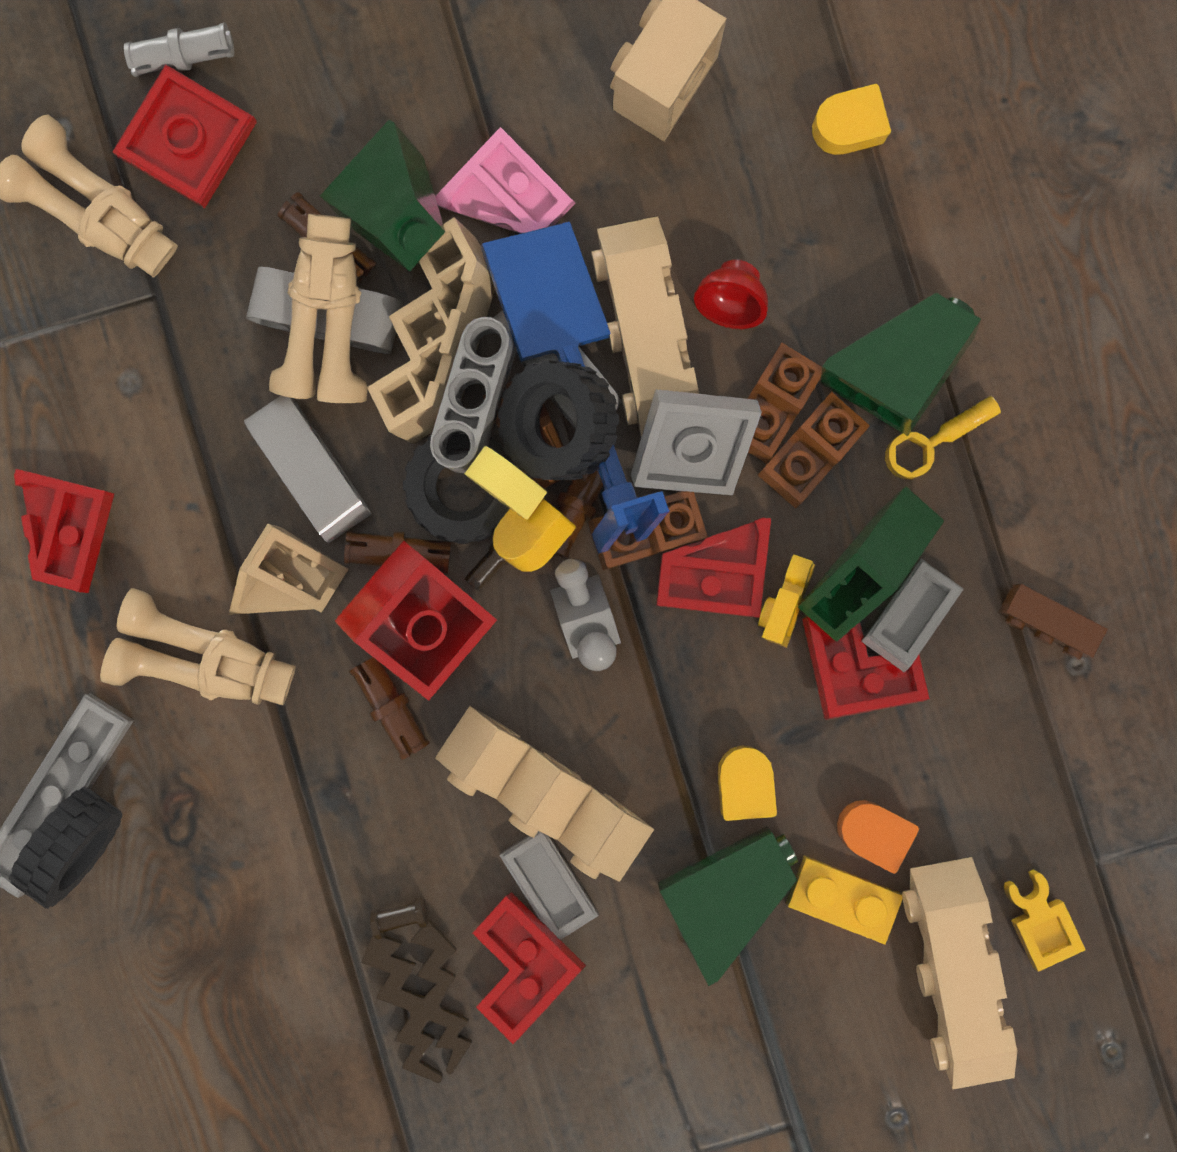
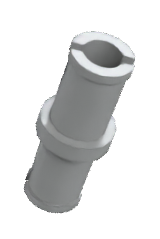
M225 22L216 26L183 32L180 28L170 29L167 32V36L124 44L126 63L134 77L162 70L165 64L171 68L176 67L179 72L191 69L193 63L223 57L229 58L233 57L235 53L233 39Z

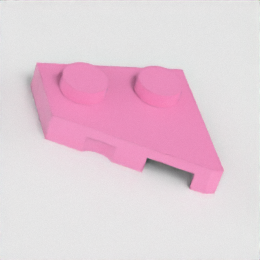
M501 127L435 196L437 205L443 209L519 234L554 226L575 204Z

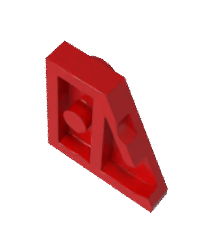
M16 469L14 474L15 485L23 489L27 515L21 516L24 536L30 544L28 560L32 580L76 592L89 593L114 493Z
M761 518L696 543L663 553L656 606L760 618L771 518Z

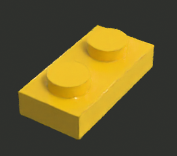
M803 856L796 875L797 881L790 890L786 905L789 908L885 945L903 900L902 894L810 857Z

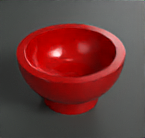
M742 260L724 262L720 269L709 273L700 282L694 294V303L698 311L708 320L723 327L749 329L761 324L767 316L768 296L765 287L760 281V273L752 264Z

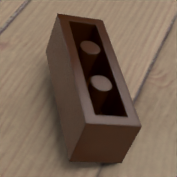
M1023 584L1012 585L998 612L1007 617L1005 623L1019 630H1023L1026 627L1034 631L1033 637L1045 644L1052 645L1055 642L1064 647L1062 652L1076 660H1080L1081 657L1094 658L1108 630Z

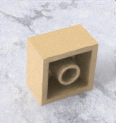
M651 0L639 22V26L643 28L634 45L625 42L612 63L611 71L615 73L610 88L614 90L613 110L662 141H665L718 58L727 18L698 0Z

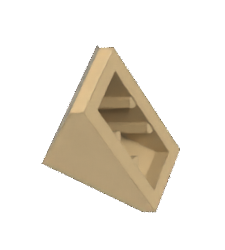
M267 524L239 569L229 615L311 609L322 613L347 573L348 568L287 530Z

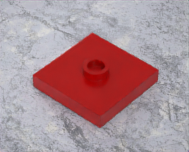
M165 64L114 148L113 153L121 160L205 209L257 121L254 116Z

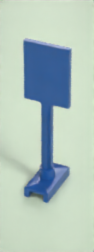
M566 222L482 243L481 250L521 362L548 354H555L560 362L577 363L585 367L578 346L607 339L611 333L571 223ZM612 445L609 451L610 456L606 462H601L598 466V472L605 489L602 492V496L608 510L591 534L598 554L608 551L623 530H625L626 534L633 532L636 542L647 539L669 513V508L662 491L637 498L632 483L626 481L614 445Z

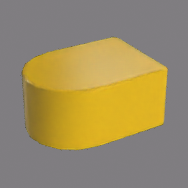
M878 84L845 91L827 98L820 105L812 124V135L816 144L824 152L833 155L847 154L884 144L891 132Z
M543 498L528 520L509 509L494 530L493 546L497 554L513 567L522 572H532L544 566L575 530L576 526Z
M741 745L731 748L723 755L718 765L721 815L726 821L775 817L777 809L774 773L771 762L761 751L752 746Z

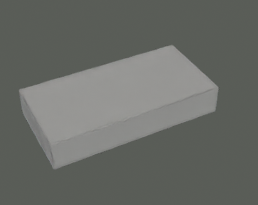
M920 559L861 642L905 672L913 664L963 591V588L923 559Z
M538 831L534 838L526 836L500 853L499 856L540 921L560 940L599 916L596 907L550 836Z

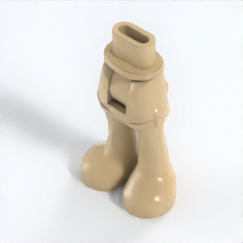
M43 115L37 118L24 134L21 143L23 154L38 167L53 174L92 203L86 209L46 181L30 164L18 155H10L0 163V199L8 203L29 202L43 209L78 234L79 241L86 247H96L124 261L128 268L133 269L138 266L152 277H155L174 255L178 245L162 234L163 226L150 219L147 213L132 199L130 190L125 189L121 185L113 186L86 168L68 151L66 130L57 120L50 115Z
M308 214L307 237L299 238L301 250L293 280L288 284V295L292 298V319L288 349L284 364L273 370L270 376L269 391L274 394L295 399H308L315 395L316 376L313 370L314 337L317 309L327 310L322 368L318 380L317 400L329 403H362L367 400V383L363 378L352 373L350 364L352 321L355 304L360 303L361 291L357 286L354 257L351 252L355 251L356 244L349 242L350 218Z
M131 588L128 591L117 618V630L119 633L166 643L202 654V661L200 664L149 649L136 642L115 638L108 647L103 659L100 673L102 682L122 686L137 676L155 677L200 691L201 696L209 700L218 697L236 700H250L252 698V703L260 705L262 700L284 705L296 666L275 660L276 653L267 652L265 655V652L255 646L238 639L233 631L221 630L218 633L174 620L160 613L152 596L145 591Z

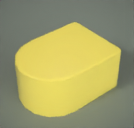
M487 446L482 448L464 473L494 498L526 520H528L547 494L545 489Z

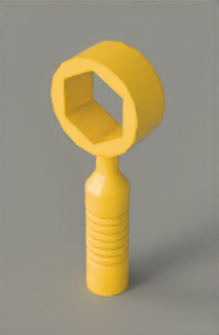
M992 396L985 398L975 406L942 424L938 433L930 438L918 432H911L909 436H906L904 433L900 434L889 443L885 451V462L888 469L893 475L901 479H914L924 475L934 462L935 451L933 447L942 442H953L962 437V435L977 428V426L999 415L1001 410L998 403ZM907 439L923 448V466L913 472L896 464V446Z

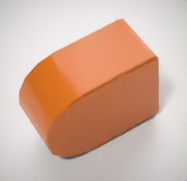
M867 800L854 801L847 805L839 814L837 821L838 835L843 844L855 854L893 874L898 872L919 831V827L912 822Z

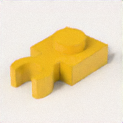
M793 554L782 588L779 589L776 599L772 597L767 598L759 618L758 626L765 628L762 638L787 648L800 613L798 606L803 600L816 565L813 564V561Z
M1033 869L1028 872L1034 885L1029 895L1021 896L1017 886L1010 880L1004 883V891L1008 899L1022 908L1024 912L1023 915L1012 919L1011 922L1032 967L1039 972L1086 949L1064 902L1055 899L1047 903L1046 900L1049 895L1048 882L1041 873Z

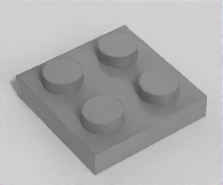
M656 389L631 471L634 487L733 495L762 413L758 401L754 399Z

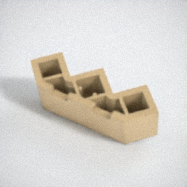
M658 216L597 229L600 250L591 251L597 282L607 281L612 298L615 321L607 323L611 333L609 337L612 353L622 352L628 373L631 393L622 394L626 421L628 425L637 423L641 437L656 389L699 394L694 367L691 368L686 345L687 333L678 294L675 295L670 268L672 263L669 249Z
M455 217L443 224L445 233L419 261L432 289L389 316L410 361L367 387L388 431L412 444L433 432L462 333L465 327L474 319L487 317L495 291L477 238Z
M469 706L435 757L436 760L451 772L447 780L453 786L470 796H473L479 790L497 799L513 813L508 820L513 826L533 838L540 831L558 840L574 854L570 860L571 864L593 879H596L602 873L620 882L654 831V828L607 793H600L597 789L583 781L580 775L544 752L543 754L522 741L520 735Z
M972 857L910 868V890L903 891L902 897L909 923H918L924 940V962L916 966V971L923 996H932L938 1014L937 1037L930 1039L936 1068L938 1071L946 1070L952 1090L1012 1079L1015 1077L1017 1047L1013 1028L1006 1025L1003 1017L1004 1011L1001 999L1007 998L999 953L993 951L986 925L993 923L989 902Z

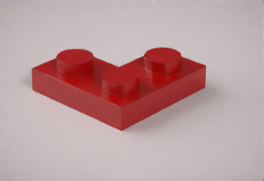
M808 616L802 619L825 720L903 706L930 699L919 655L910 668L903 672L881 655L868 657L866 645L861 642L864 636L860 622L836 642Z
M512 892L504 897L472 933L509 969L507 974L476 1008L514 1044L586 965Z

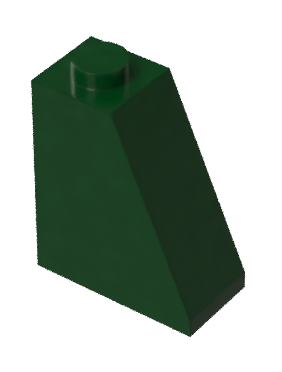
M391 120L384 124L320 195L339 217L351 219L350 228L408 271L413 269L445 233L424 157Z
M934 293L829 357L822 366L821 384L901 433H904L906 436H909L975 338L981 318L977 317L973 309L962 300L954 297L946 299L938 293Z
M905 486L875 514L802 600L798 608L837 642L899 588L945 520Z
M767 826L658 882L660 893L708 986L719 981L797 881L790 867L798 862L791 845L784 834L775 838Z

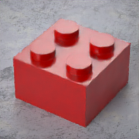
M404 540L335 619V622L353 642L428 701L497 621L495 617Z

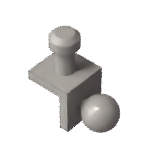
M578 559L565 560L555 570L557 582L561 587L552 589L550 592L572 659L578 657L581 664L592 671L605 670L613 664L616 658V645L620 644L621 641L599 574L588 578V572L583 561Z

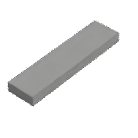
M91 693L84 695L0 828V887L17 898L25 895V893L10 883L9 875L12 873V867L18 859L19 853L30 840L35 830L44 822V819L64 799L68 798L74 791L80 790L81 787H88L91 790L134 721Z

